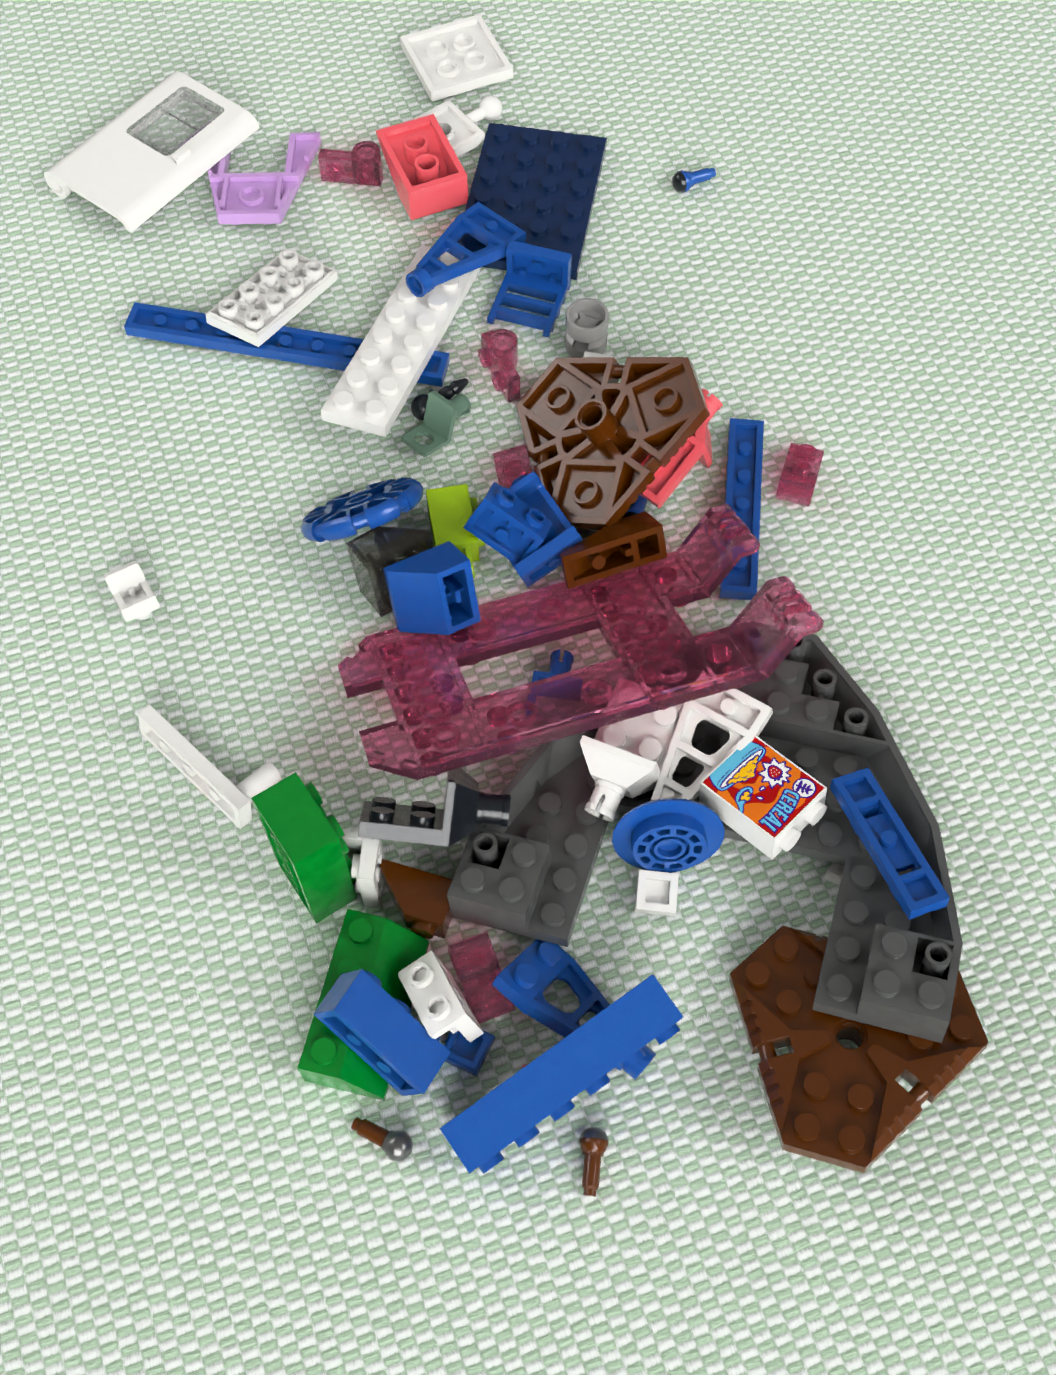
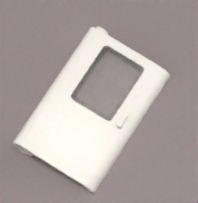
M175 71L45 171L44 178L49 187L59 197L67 198L72 190L120 220L126 230L132 233L260 127L255 117L243 107L192 79L188 74Z

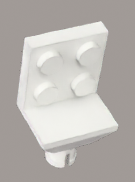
M621 680L619 681L595 738L592 739L582 735L580 740L589 772L595 782V788L589 802L586 803L585 811L598 818L602 814L604 815L603 820L613 822L616 817V811L624 796L634 798L655 789L684 705L683 702Z

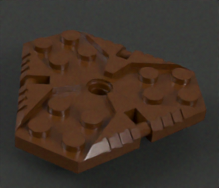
M615 357L555 358L516 404L529 455L535 463H538V465L533 467V470L571 525L577 529L600 530L603 527H608L618 522L630 509L629 506L634 504L638 496L646 490V486L654 481L655 472L661 466L666 467L671 461L670 458L678 453V449L684 446L688 437H691L710 415L694 366L688 357H627L625 365H620ZM648 456L649 459H648V460L646 461V463L642 466L641 463H642V462L645 460V458Z
M782 925L730 973L729 977L752 1054L759 1053L761 1062L758 1063L757 1071L781 1148L791 1153L865 1173L917 1120L923 1110L921 1105L926 1100L932 1104L986 1049L989 1041L959 970L950 1023L942 1043L812 1010L828 937L816 936L814 933ZM842 1039L851 1040L858 1048H846L838 1041ZM788 1047V1054L777 1056L775 1049ZM902 1078L913 1087L909 1092L898 1083Z

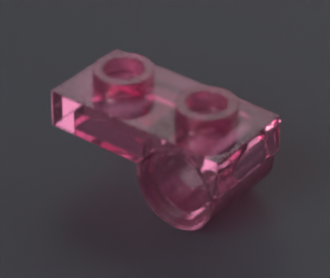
M372 141L359 142L353 147L352 152L320 149L318 161L322 181L381 187L383 170L380 148L376 143Z
M507 329L491 330L482 333L481 349H478V356L483 368H489L496 391H502L508 403L520 399V376L516 371L518 365V339L516 334Z
M791 443L775 498L809 507L824 451L816 449L809 444L798 445Z
M487 931L447 945L458 980L479 1024L516 1010L514 1004L492 985L497 975L501 972V968Z

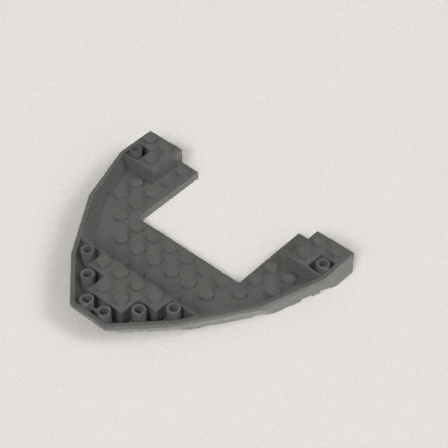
M742 620L652 662L625 681L684 703L703 673L706 672L772 708L773 714L758 737L827 787L825 799L827 809L825 814L815 825L808 824L801 831L799 840L788 852L844 865L812 1010L942 1043L950 1023L963 942L940 827L879 710L821 639L815 634ZM616 689L548 736L499 794L511 796L507 827L489 823L475 824V832L470 834L447 893L452 918L568 947L609 822L603 820L604 815L602 814L598 818L584 810L595 788V782L589 772L580 740L582 735L592 739L595 738ZM703 720L696 726L692 738V746L706 755H711L728 742L730 734L707 720ZM684 756L680 759L672 779L682 786L688 787L702 773L704 766ZM861 769H870L949 895L950 899L947 907L908 920L830 790L832 779ZM654 790L634 798L624 796L616 812L626 814L631 809L651 801ZM699 796L694 800L695 802L699 803ZM722 822L725 831L724 837L750 843ZM912 868L899 872V876L911 872Z

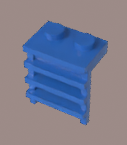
M510 240L506 248L507 272L487 317V323L494 324L495 319L540 329L543 330V336L549 338L551 332L553 333L555 321L559 318L560 308L566 300V293L571 287L572 254ZM507 291L513 292V293H517V294H521V295H526V296L534 297V298H538V299H543V300L551 301V302H554V303H550V302H546V301H542V300H537V299H533V298H529V297H525V296H520V295L508 293ZM501 305H503V306H508V307H512V308H516V309H520V310H525V311H529V312H533V313H537V314H542V315H546V316H549V317H544V316H540V315H536V314H531V313H527V312H523V311H519V310H514V309L502 307Z

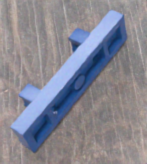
M861 769L832 779L830 790L908 920L947 907L950 899L949 895L870 769ZM912 868L911 872L899 876V872Z

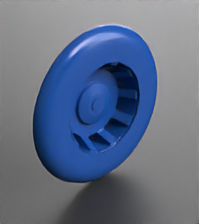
M665 798L641 804L621 817L614 828L612 844L618 856L632 866L649 871L673 873L686 870L710 858L720 848L725 831L719 816L706 805L687 799Z

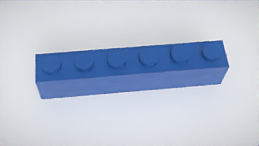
M652 974L439 1129L469 1174L478 1167L484 1174L504 1159L500 1151L509 1144L515 1142L520 1148L538 1135L540 1131L536 1125L550 1115L555 1122L575 1107L571 1099L583 1090H586L589 1096H591L611 1081L606 1075L609 1071L621 1064L624 1070H627L646 1056L641 1049L653 1039H656L659 1045H661L679 1032L680 1028L676 1023L684 1017Z

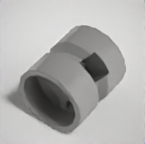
M583 298L572 302L567 308L565 348L571 357H583L585 351L599 354L606 352L609 313L607 307L602 302L596 299Z

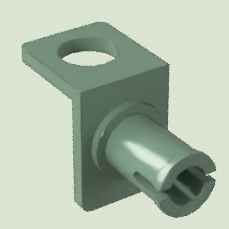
M432 390L428 393L423 423L403 434L401 441L423 457H427L447 445L451 441L455 420L471 411L469 410L471 408L469 399L463 394H457L454 398L448 400ZM417 436H427L433 443L423 445L414 438Z

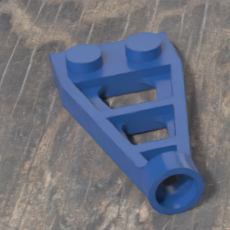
M477 202L455 218L416 265V269L406 275L407 287L415 296L423 297L439 284L506 257V248L509 241L525 243L526 232ZM469 234L487 247L471 252L457 242L463 235ZM445 252H448L460 261L447 266L438 258Z
M538 939L503 969L492 983L500 993L524 1014L563 1037L580 1027L579 1021L588 1012H593L597 1015L610 1005L574 958L558 944ZM556 980H562L576 994L580 1006L572 1013L563 1012L544 999L543 992ZM647 1045L641 1048L646 1056L627 1070H624L634 1080L637 1079L656 1056V1053ZM621 1064L615 1067L618 1070L623 1069Z

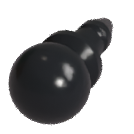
M467 378L453 381L449 386L440 389L438 393L450 400L454 395L461 393L469 381ZM427 394L418 395L411 403V412L418 420H424L428 399Z

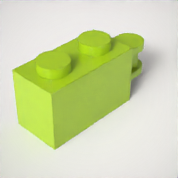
M467 484L425 490L434 547L450 541L470 560L472 575L475 578L473 562L480 561L479 547L485 546V543L463 527L478 506L477 498L469 496Z

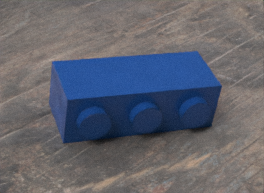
M363 969L341 974L313 1015L402 1096L425 1094L450 1054V1051L439 1042L440 1037L432 1039L428 1035L425 1027L411 1015L410 1008L401 1000L391 997L381 987V981L374 974Z

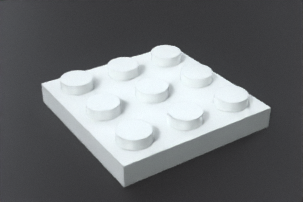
M480 14L400 36L401 48L431 101L444 99L513 78V67Z

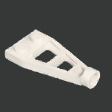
M704 672L684 702L651 801L665 798H681L694 801L699 796V782L734 749L741 751L752 742L755 736L760 735L773 714L772 708ZM703 720H707L730 734L728 742L711 755H706L692 746V738L696 726ZM684 756L704 766L702 773L688 787H684L672 779L680 759Z

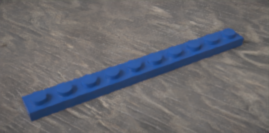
M134 302L124 325L126 334L129 336L342 371L346 370L364 340L283 326L262 345L257 347L208 324L205 313ZM434 351L417 383L442 387L450 363L449 353Z

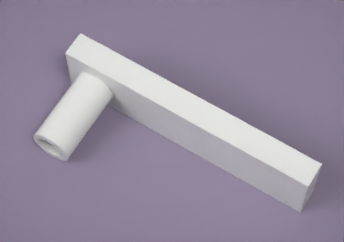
M150 704L138 712L141 734L239 829L252 821L251 803L253 801L251 798L282 779L278 769L272 763L266 762L235 786Z

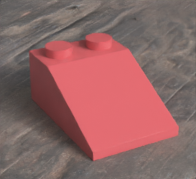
M434 114L376 130L378 141L399 198L410 220L467 204V174Z

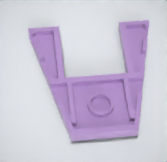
M320 132L290 133L285 172L228 173L231 152L208 170V176L219 224H281L321 146Z

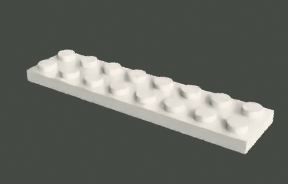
M421 245L322 407V420L386 437L475 281L481 267L437 285L423 297H417L407 287L406 275L416 269V265L431 248ZM445 252L438 258L447 266L460 261L448 252Z

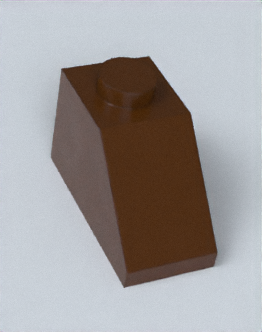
M382 859L379 867H381L384 884L406 927L411 928L410 931L426 939H432L434 936L445 939L452 919L447 893L453 879Z

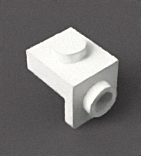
M132 561L104 574L107 585L126 622L144 618L153 610L160 608L137 561Z

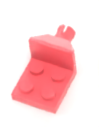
M701 388L710 415L691 437H688L684 446L678 449V453L670 458L671 461L666 467L661 466L655 472L654 481L647 485L646 490L640 494L659 509L697 461L708 468L713 463L711 434L707 425L723 404L713 394L708 397L709 391ZM647 456V457L645 458V460L641 463L642 466H643V465L646 463V461L649 459L648 456Z

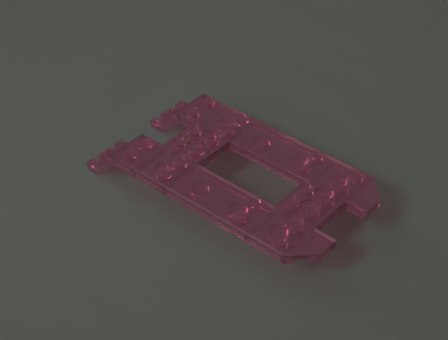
M722 504L709 508L678 549L667 553V558L569 590L566 588L565 582L478 605L481 621L450 635L400 632L397 628L368 635L358 644L359 652L353 658L346 657L338 665L347 699L384 688L396 720L359 731L369 767L419 780L768 679L802 637L821 630L824 621L816 611L812 610L811 604L805 599L803 594L799 590H795V585L790 578L781 576L767 580L730 626L696 636L692 635L674 607H682L688 603L709 598L742 557L752 555L760 548L759 540L754 534L750 533V529L744 524L742 519L736 516L734 509L729 504ZM598 628L616 657L612 660L474 699L459 668L466 665H475L480 661Z

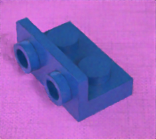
M494 482L463 528L517 564L538 549L545 540L552 522L546 518L542 511L532 508L520 500L512 490Z

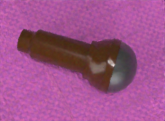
M589 1127L581 1133L579 1138L582 1155H584L582 1187L584 1188L583 1196L596 1197V1191L599 1188L601 1157H603L609 1141L607 1134L601 1128Z

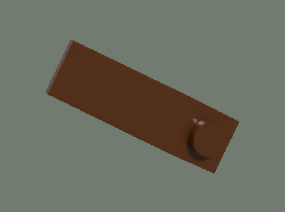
M646 511L622 518L608 527H603L560 554L565 584L568 590L667 558L663 525Z

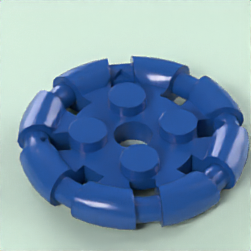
M403 477L397 480L389 479L367 485L366 490L357 493L354 490L308 513L302 521L301 532L310 541L324 542L325 540L334 541L357 535L358 529L367 526L370 529H374L398 518L401 512H409L417 506L423 497V487L416 479Z

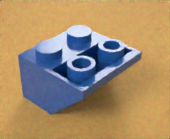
M450 541L383 568L396 627L400 632L450 635L481 621L470 560Z

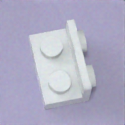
M359 827L353 828L351 831H343L345 836L342 838L349 849L347 854L352 861L351 875L352 878H356V892L361 893L364 907L380 908L384 881L379 865L382 859H385L381 839L358 837Z
M432 950L399 971L398 977L428 1035L432 1039L438 1038L448 1030L453 1034L460 1031L469 1042L484 1034L451 971Z

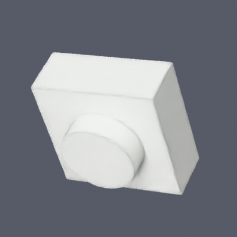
M639 870L637 873L635 912L675 916L679 874Z

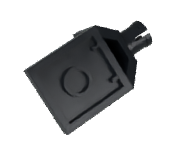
M449 763L443 809H437L436 805L431 802L415 801L412 802V806L396 804V800L392 798L374 797L372 801H364L359 821L358 837L449 847L474 833L476 823L499 824L507 827L511 796L508 794L496 795L479 791V783L457 764Z

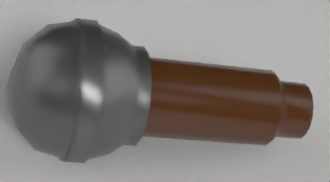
M358 1117L354 1119L351 1129L356 1131L359 1136L382 1147V1150L385 1151L390 1160L403 1161L411 1154L413 1141L407 1132L388 1131L367 1119L362 1120Z

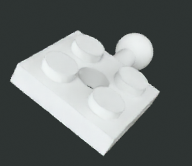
M489 95L481 100L479 108L465 115L450 100H447L414 119L434 114L455 154L459 157L484 143L485 133L475 123L483 119L489 121L498 119L503 107L497 97Z

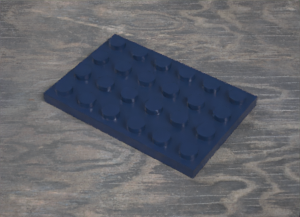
M489 123L465 211L479 202L525 231V243L572 254L571 279L577 280L605 156L607 138ZM469 234L463 235L457 242L471 252L487 247ZM506 257L482 267L507 271Z

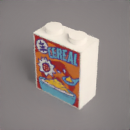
M755 736L752 742L741 751L735 748L699 782V803L712 809L722 822L771 860L782 850L788 852L799 840L801 831L808 824L815 825L823 817L827 809L825 805L827 787L758 736Z

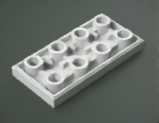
M285 249L205 314L206 322L259 347L338 280L337 270L323 265L320 261L300 255L294 250Z

